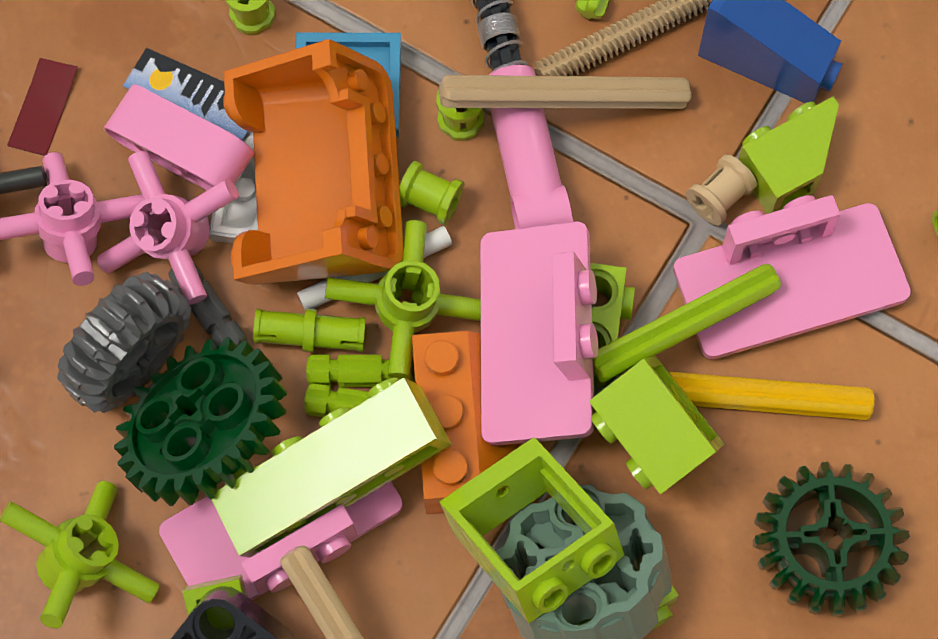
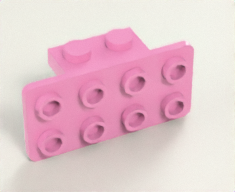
M811 195L799 197L787 203L784 209L765 215L759 210L745 213L734 219L731 225H728L722 246L681 257L676 260L673 268L684 304L763 264L772 265L776 274L781 279L780 289L776 290L772 295L696 334L703 355L712 360L903 304L911 293L879 209L873 204L866 203L839 211L833 195L817 200Z
M577 221L485 234L480 242L481 435L488 444L497 446L526 443L533 437L540 442L589 436L595 427L591 420L594 408L589 403V400L594 397L592 358H597L598 337L596 328L592 323V304H595L597 300V287L590 265L589 230L584 223Z
M389 482L347 508H344L343 504L250 558L238 555L212 500L208 497L203 498L162 522L159 527V534L188 586L242 574L247 597L253 600L269 590L271 593H275L292 584L280 564V559L287 552L298 546L305 545L317 562H330L348 551L352 546L350 542L398 515L402 511L403 502L393 483Z

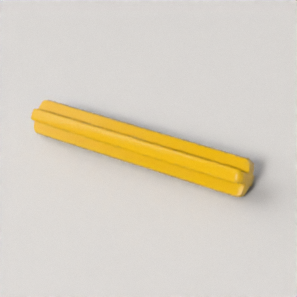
M668 371L692 403L699 407L867 420L873 414L875 406L874 391L867 387Z

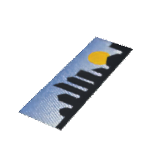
M149 48L144 50L123 84V87L128 89L133 84L139 85L230 132L243 140L248 132L231 120L224 109V81Z

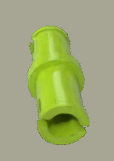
M257 308L254 319L253 343L302 346L303 352H314L315 347L363 352L366 317L352 318L317 315V309L306 308L305 314L266 311Z

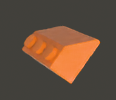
M472 331L412 335L415 383L422 387L452 443L448 448L421 463L426 514L444 513L439 501L524 444L492 446L481 435V333Z

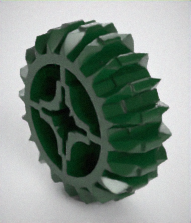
M828 461L822 462L818 467L817 479L807 466L799 467L797 470V483L791 478L783 476L777 483L781 495L768 492L762 502L770 512H759L754 521L755 525L767 531V533L756 535L753 539V547L760 550H771V553L760 558L758 567L760 570H769L776 567L779 571L770 581V587L773 590H777L787 582L794 588L788 595L787 602L795 605L805 594L810 597L808 612L814 615L820 611L824 600H828L829 611L833 617H840L844 613L845 598L856 613L866 609L867 601L865 595L875 602L881 601L886 596L882 583L894 586L901 578V575L892 565L905 564L909 556L903 549L894 546L906 542L910 537L908 530L892 526V524L904 516L903 508L894 507L887 510L884 504L892 495L891 489L884 488L875 495L869 489L875 479L873 473H866L859 483L853 481L854 470L851 464H845L838 477H834L832 466ZM818 498L819 508L815 512V524L801 526L798 531H786L790 512L801 503ZM841 501L855 508L865 518L867 523H857L848 519L843 512ZM827 527L835 531L834 536L839 534L842 538V542L835 551L826 547L828 541L825 543L820 541L819 537ZM865 546H874V556L868 571L858 578L844 581L843 570L847 567V553L860 552ZM790 549H793L794 554H805L814 558L819 565L821 577L826 580L806 571L796 561Z

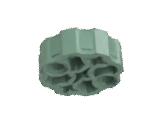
M579 485L614 522L625 556L617 561L607 574L590 580L569 595L559 608L542 614L530 624H528L502 591L501 594L507 608L511 611L521 637L524 639H643L658 623L657 611L662 599L672 589L671 568L662 536L655 531L651 524L646 507L635 498L626 493L609 494L600 492L592 485ZM550 498L542 503H530L510 521V534L505 544L496 553L521 580L584 536L585 533L553 498ZM592 619L585 624L576 625L582 620Z

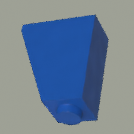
M712 0L708 8L698 56L803 103L815 101L820 89L830 93L843 63L834 60L841 40L785 0Z

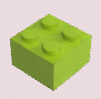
M657 356L643 358L589 400V403L596 410L591 417L592 422L609 443L612 444L614 441L619 440L632 457L626 461L628 469L646 490L654 486L662 494L725 445Z

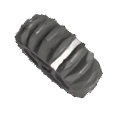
M145 272L138 276L134 275L127 278L123 285L114 286L107 297L99 298L98 305L91 312L85 313L86 318L79 327L73 329L74 336L71 341L64 345V355L59 359L57 379L75 401L81 406H87L94 413L98 411L105 413L113 408L123 406L129 397L137 396L134 392L136 387H144L151 381L149 376L151 370L159 372L166 363L167 357L174 356L173 351L183 341V332L189 327L191 307L188 305V300L180 294V290L167 279L164 281L157 274L152 275L149 272Z

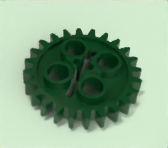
M226 337L218 348L211 339H207L200 353H197L191 345L186 346L183 360L177 362L172 356L167 357V370L161 374L154 370L149 372L150 379L153 382L149 388L136 387L134 389V392L140 398L139 402L124 406L123 411L131 419L116 426V431L124 438L114 445V449L122 456L117 464L126 473L125 477L152 501L156 502L162 498L169 506H174L181 497L188 505H193L200 490L211 500L215 498L218 483L223 481L232 489L236 485L235 472L241 469L252 473L254 467L249 459L254 454L268 455L270 452L262 442L265 437H273L281 432L272 420L286 414L287 410L281 405L279 400L287 395V391L279 383L283 377L259 348L254 350L245 340L237 346L230 337Z

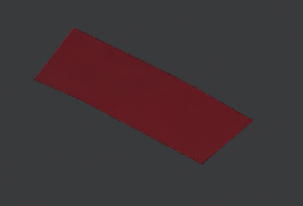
M39 58L32 82L7 146L43 156L47 155L78 66Z

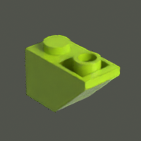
M834 96L818 105L814 101L807 102L795 109L788 116L787 122L772 130L769 126H763L748 135L742 142L743 146L738 159L756 178L758 186L753 193L767 214L784 209V206L794 199L815 193L824 171L839 107Z

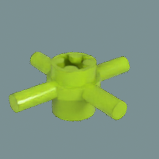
M418 220L406 222L403 259L387 272L379 284L327 277L324 297L325 299L375 306V310L382 323L393 331L388 377L398 378L399 380L410 378L413 353L412 335L427 328L436 318V315L481 321V299L440 293L439 279L435 271L423 263L427 224ZM401 289L413 291L411 296L412 303L405 301L400 303L398 301L401 297Z
M99 481L84 515L66 520L58 526L53 525L12 501L8 502L0 515V522L45 546L38 556L36 567L41 581L51 590L40 616V621L47 627L54 629L62 627L75 594L82 591L85 587H90L100 582L102 579L146 603L152 601L159 589V583L114 559L118 554L119 543L117 534L111 525L106 522V518L118 490L111 482Z

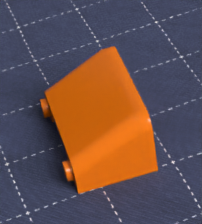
M326 39L224 71V109L228 117L239 127L253 133L258 230L244 231L236 236L230 255L233 266V280L257 285L375 274L389 271L395 264L400 263L403 259V234L392 84L383 66L365 55L331 39Z

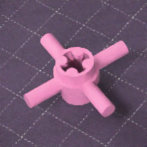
M148 151L136 152L129 156L128 161L144 200L135 207L131 214L129 224L131 236L98 255V264L105 273L110 274L144 253L154 258L167 259L172 266L183 296L188 300V305L198 303L204 300L207 294L191 256L198 254L205 247L209 239L210 225L207 216L239 197L238 190L231 180L226 179L189 202L182 197L165 194Z
M57 152L48 153L42 161L48 186L41 191L35 212L0 218V240L39 234L43 239L46 253L54 260L68 263L73 283L78 286H85L90 284L95 277L89 256L93 254L97 247V233L101 223L130 218L135 207L144 198L140 194L97 202L88 186L79 181L69 180L63 155Z

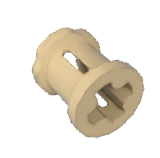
M725 154L718 160L717 169L701 185L693 184L686 191V197L689 204L700 217L712 225L719 226L727 219L726 211L743 195L750 196L756 190L758 184L752 172L739 159Z

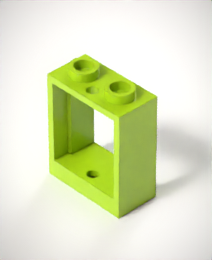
M535 437L439 501L453 534L528 624L542 614L559 608L569 595L590 580L607 574L615 563L625 556L614 522ZM548 492L585 535L519 580L483 536Z

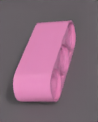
M136 84L130 87L103 127V130L124 147L135 153L143 150L148 151L152 162L206 191L226 179L231 180L235 185L255 154L245 142L230 132Z

